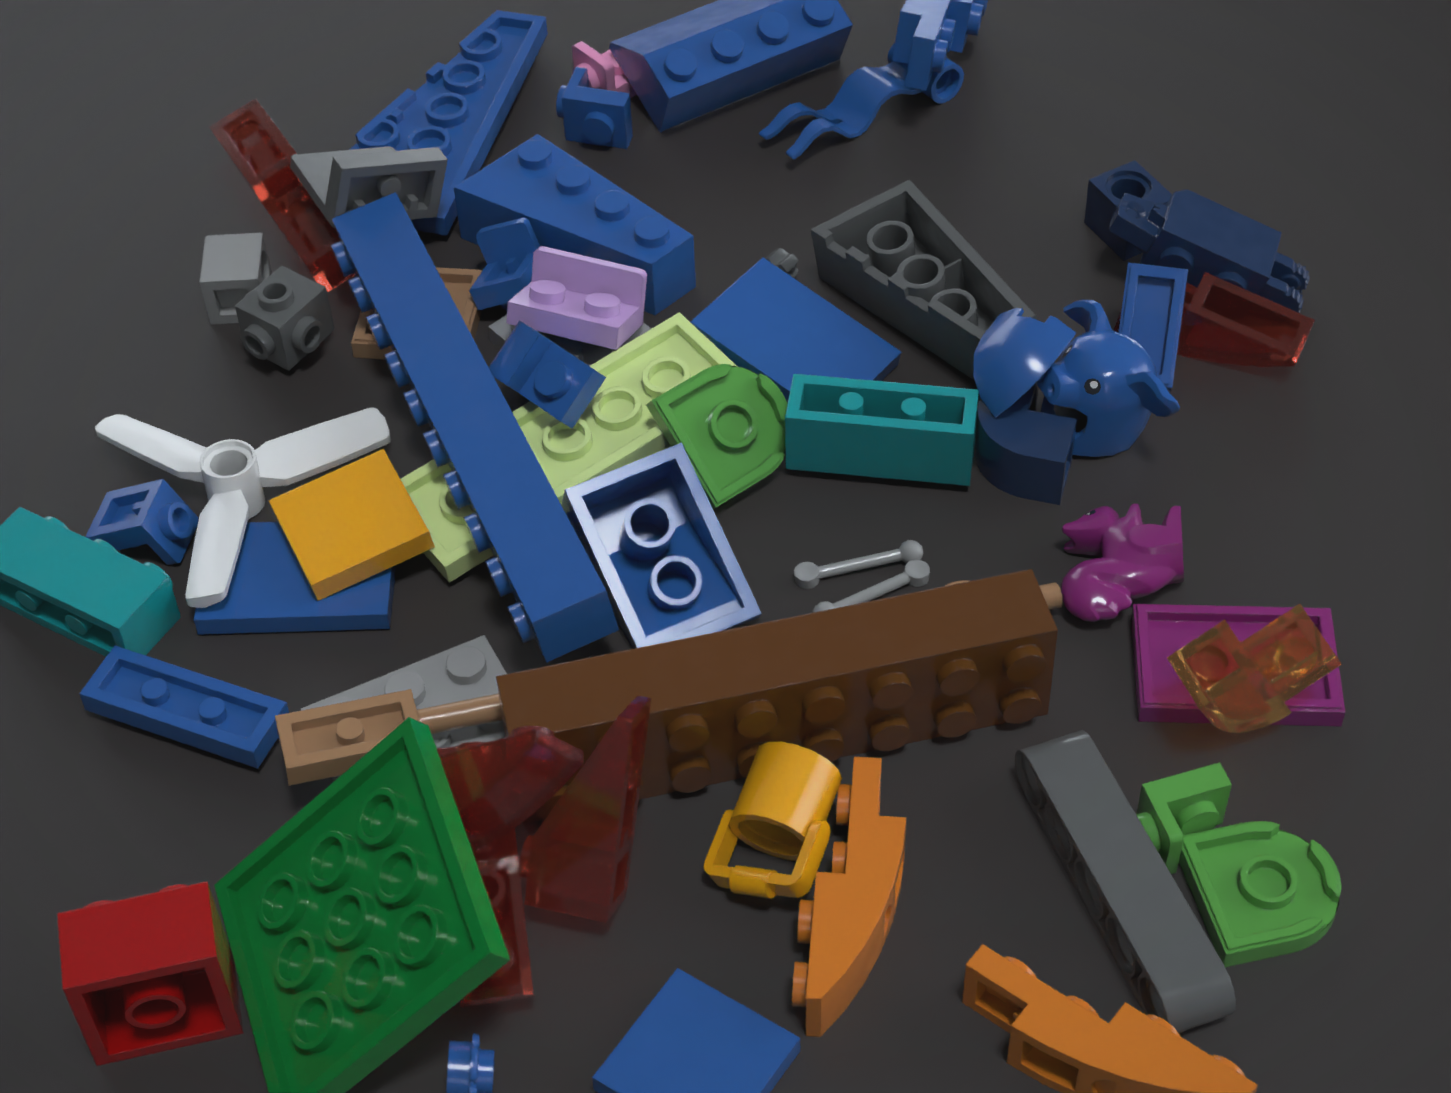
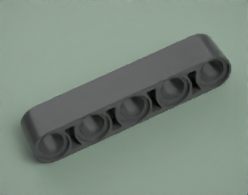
M1080 730L1016 751L1015 768L1021 789L1144 1014L1163 1018L1178 1033L1233 1014L1236 1008L1235 993L1223 962L1089 734L1084 730Z

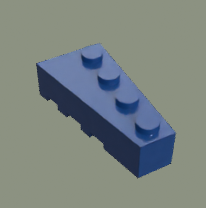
M536 134L454 187L461 239L478 245L475 236L481 228L525 217L530 221L540 247L545 246L645 270L647 282L644 311L652 315H657L696 287L694 238L692 234L539 134Z

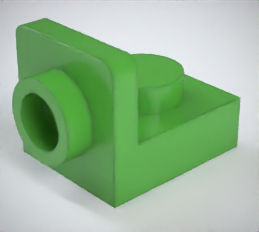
M1220 762L1142 784L1136 815L1171 874L1177 872L1183 845V835L1211 830L1216 825L1223 824L1232 784Z

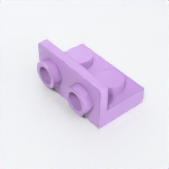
M541 246L533 253L532 281L508 301L506 324L516 326L518 321L521 320L536 331L617 350L643 325L647 273L640 268Z

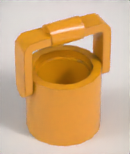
M766 742L760 745L734 810H726L721 818L704 861V871L719 887L728 888L734 894L770 899L776 895L800 898L806 895L812 887L830 838V825L826 820L842 780L839 769L825 757L796 744ZM738 838L754 849L768 855L787 860H797L792 874H781L776 870L741 865L729 867L728 864Z

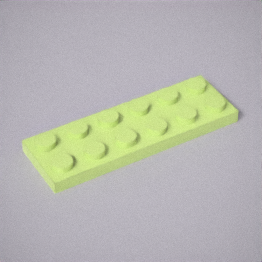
M679 312L590 365L591 368L604 375L606 379L573 429L531 401L512 413L562 505L565 489L670 447V444L648 410L647 403L709 367L719 364L737 365ZM431 460L401 478V481L427 526L435 546L423 553L450 583L492 557L493 553L490 548L479 553L464 521V517L472 514L469 505L457 509L443 477V474L452 471L449 464L437 468L434 460Z

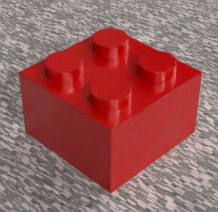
M208 881L192 885H171L150 894L117 901H96L83 908L57 913L63 991L96 1066L244 1034L235 963Z

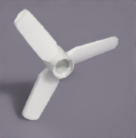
M373 407L266 441L256 450L247 442L236 439L222 440L206 448L122 414L104 418L95 427L99 438L179 478L204 483L208 503L199 516L185 593L188 606L196 608H206L221 602L226 597L248 519L256 516L265 505L263 487L288 486L378 449L391 441L385 417L377 408Z

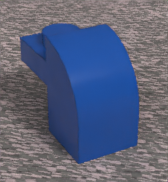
M521 320L518 321L489 366L493 377L572 429L606 379L604 375Z

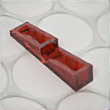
M257 99L251 100L209 126L221 147L313 280L325 286L327 292L353 277L355 274L347 277L343 276L332 251L331 245L340 241L336 229L332 228L290 168L291 156L297 154Z

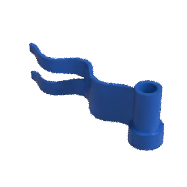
M894 43L888 52L887 60L889 64L880 68L865 66L856 69L846 78L833 102L825 109L814 110L800 102L789 104L778 113L766 128L759 132V135L765 140H769L776 136L791 121L800 116L812 115L818 118L804 128L794 145L786 151V155L794 160L808 148L815 138L824 132L833 130L848 138L860 136L871 125L881 105L892 96L898 94L914 95L922 92L936 103L948 102L958 93L962 86L964 78L963 69L946 57L942 74L932 73L926 91L905 87L909 64L892 61Z

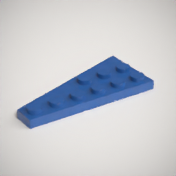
M496 10L459 43L460 52L446 65L437 62L426 72L427 81L416 91L406 89L355 134L357 143L349 150L386 146L393 147L396 151L439 147L448 159L437 217L413 219L411 222L416 231L448 235L458 215L454 187L480 171L548 34L546 17ZM301 183L287 194L291 211L324 216Z

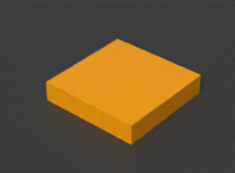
M384 449L268 500L317 601L435 547L427 526Z

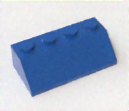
M717 0L610 42L609 49L659 132H662L840 60L853 24L838 0Z

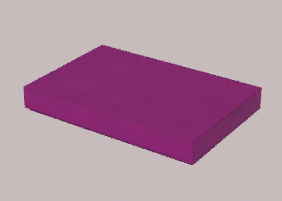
M1133 604L1131 626L1138 722L1342 727L1345 706L1331 608Z

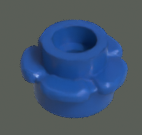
M473 1034L472 1041L449 1042L446 1093H493L495 1050L480 1049L479 1034Z

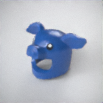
M1077 300L1063 308L1064 313L1084 327L1086 333L1074 338L1066 346L1058 361L1054 362L1036 382L1044 394L1040 412L1056 415L1054 407L1058 405L1074 408L1087 416V424L1081 431L1075 432L1073 455L1089 457L1111 456L1126 451L1133 445L1144 430L1151 413L1160 417H1169L1177 413L1180 406L1164 383L1157 377L1156 367L1145 349L1134 339L1111 329L1109 319L1100 303L1094 300Z

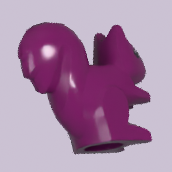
M1132 504L1126 516L1119 518L1118 513L1113 508L1101 506L1088 511L1078 520L1066 523L1062 527V532L1071 538L1064 545L1066 553L1102 557L1080 562L1069 569L1061 582L1064 606L1077 618L1088 622L1114 619L1118 612L1126 610L1131 606L1132 599L1155 593L1165 585L1184 582L1181 506L1170 508L1162 525L1143 524L1139 504Z

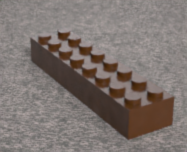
M1032 569L496 676L508 756L523 824L540 820H560L573 813L607 806H627L640 799L674 792H694L707 785L747 778L758 747L766 742L796 744L812 750L833 762L841 757L875 750L891 751L908 743L942 736L958 737L975 729L1004 723L1020 724L1034 717L1047 715L1058 629Z

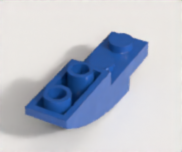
M906 0L900 11L892 61L909 64L905 87L927 90L932 73L942 74L947 52L955 51L962 53L968 35L978 36L988 0Z

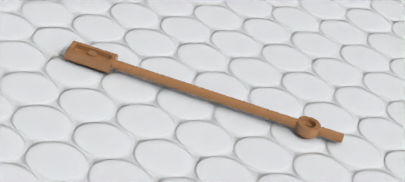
M963 580V581H955V582L949 583V584H947V585H945V586L953 585V584H958V583H963V582H968V581H966V580ZM1056 582L1039 585L1049 610L1061 608L1062 593L1059 585ZM408 689L276 715L277 732L288 784L290 786L342 775L408 717L428 725L431 734L501 721L503 718L499 693L416 709L412 690Z

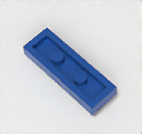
M115 645L79 693L84 708L87 711L257 769L278 739L275 716L289 713L287 702Z

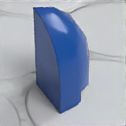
M1014 308L999 314L981 337L974 352L973 377L979 390L980 398L995 418L1014 404L1040 379L1076 335L1075 331L1051 315L1045 323L1031 317L1022 316L1023 308Z

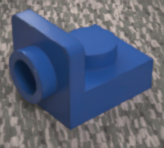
M159 479L107 492L85 537L93 541L95 539L104 540L116 550L136 548L148 544L167 565H173L182 561L199 519L164 479Z

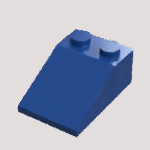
M682 443L565 489L562 507L607 591L615 619L633 649L729 630L761 616L762 613Z

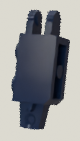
M1188 189L1175 191L1166 205L1154 203L1127 193L1124 194L1113 213L1109 231L1130 242L1143 252L1140 264L1188 269L1187 290L1242 315H1245L1250 306L1270 315L1275 314L1276 318L1281 317L1282 319H1290V317H1296V314H1300L1304 302L1302 299L1303 295L1300 293L1306 290L1310 278L1308 275L1309 271L1305 269L1306 266H1301V263H1295L1293 259L1277 252L1281 232Z

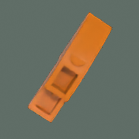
M854 757L852 784H840L837 793L836 825L849 826L848 842L834 841L832 873L816 872L814 900L800 899L798 943L810 944L809 962H795L792 1006L806 1007V1036L821 1037L844 1013L866 982L881 954L893 923L902 884L907 817L879 816L882 758Z
M984 944L966 963L963 1004L1010 1033L1007 1064L1060 1093H1256L1258 1084L1246 1078L1243 1071L1235 1063L1219 1055H1209L1182 1038L1177 1030L1161 1017L1151 1014L1145 1015L1125 1002L1108 1023L1101 1019L1094 1008L1084 1000L1076 996L1061 994L1039 980L1034 972L1022 961L1010 956L1003 957Z

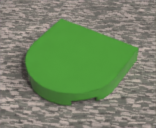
M731 364L715 365L699 372L646 404L670 446L672 447L679 443L683 444L713 509L767 477L784 459L786 451L785 415L788 403L777 385L761 373L757 374L743 367L731 366Z
M1251 821L1183 835L1179 864L1213 946L1225 967L1301 951L1315 944L1328 932L1337 913L1342 888L1337 866L1322 845L1315 840H1311L1309 843L1297 835L1279 830L1280 824L1269 821Z

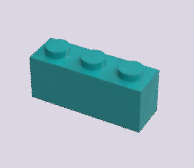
M793 374L785 415L786 469L970 486L976 440L979 390Z
M22 507L14 511L0 525V606L105 657L114 645L147 655L181 618L173 592V582L168 574L159 566L150 562L142 564L119 553L104 540L95 539L93 541L69 530L64 523L54 517L47 516L43 518Z

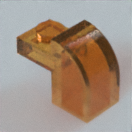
M1301 604L1293 607L1244 641H1241L1224 619L1167 657L1201 712L1217 729L1231 733L1260 729L1285 718L1292 713L1285 701L1342 665Z

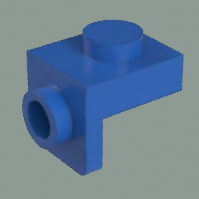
M576 67L568 85L560 87L556 101L557 116L563 118L565 140L627 149L633 137L630 93L589 88L587 68Z
M525 217L481 228L476 234V241L487 263L469 289L478 310L500 305L501 309L507 310L508 301L532 281L533 253L540 247V244L530 221Z

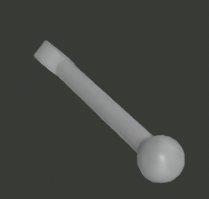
M907 540L901 544L899 549L818 567L812 562H802L794 569L795 584L802 589H811L817 586L822 578L898 561L907 564L911 560H921L923 548L919 542Z
M911 560L905 565L903 573L833 604L828 601L820 602L815 605L813 613L868 602L907 584L914 587L924 586L929 580L930 567L922 560Z

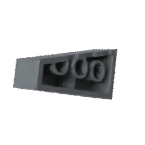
M910 179L811 229L820 279L972 380H974V352L981 337L1000 313L1014 308H1023L1022 316L1036 319L1033 311Z

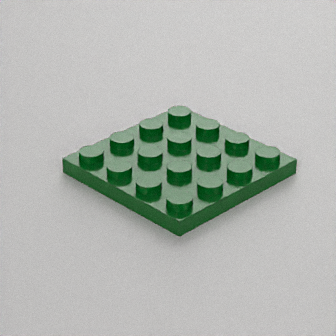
M410 717L214 884L269 1093H346L510 961L428 725Z

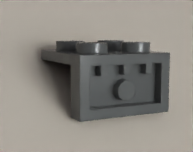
M386 146L295 154L291 156L290 168L332 228H335L332 218L395 192L411 221L413 219L437 217L448 159L439 147L396 151L393 147Z

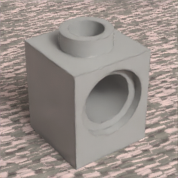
M263 232L205 236L199 283L210 325L239 323L235 305L272 274Z

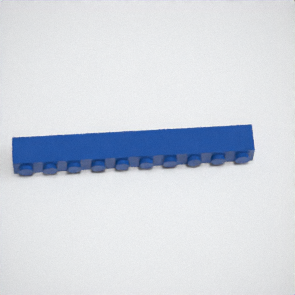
M392 193L332 218L340 239L339 242L331 245L336 261L344 277L351 274L356 276L348 280V283L360 311L364 313L372 309L374 314L367 316L366 320L379 349L382 350L389 346L392 349L391 352L384 354L398 388L409 384L412 389L403 393L417 427L428 423L431 430L423 433V437L437 468L449 464L452 470L443 474V477L457 509L469 505L472 514L464 517V521L478 552L480 553L490 548L494 555V558L485 561L500 597L512 593L517 602L507 608L522 642L526 643L535 639L547 663L618 631L619 628L607 591L397 193Z

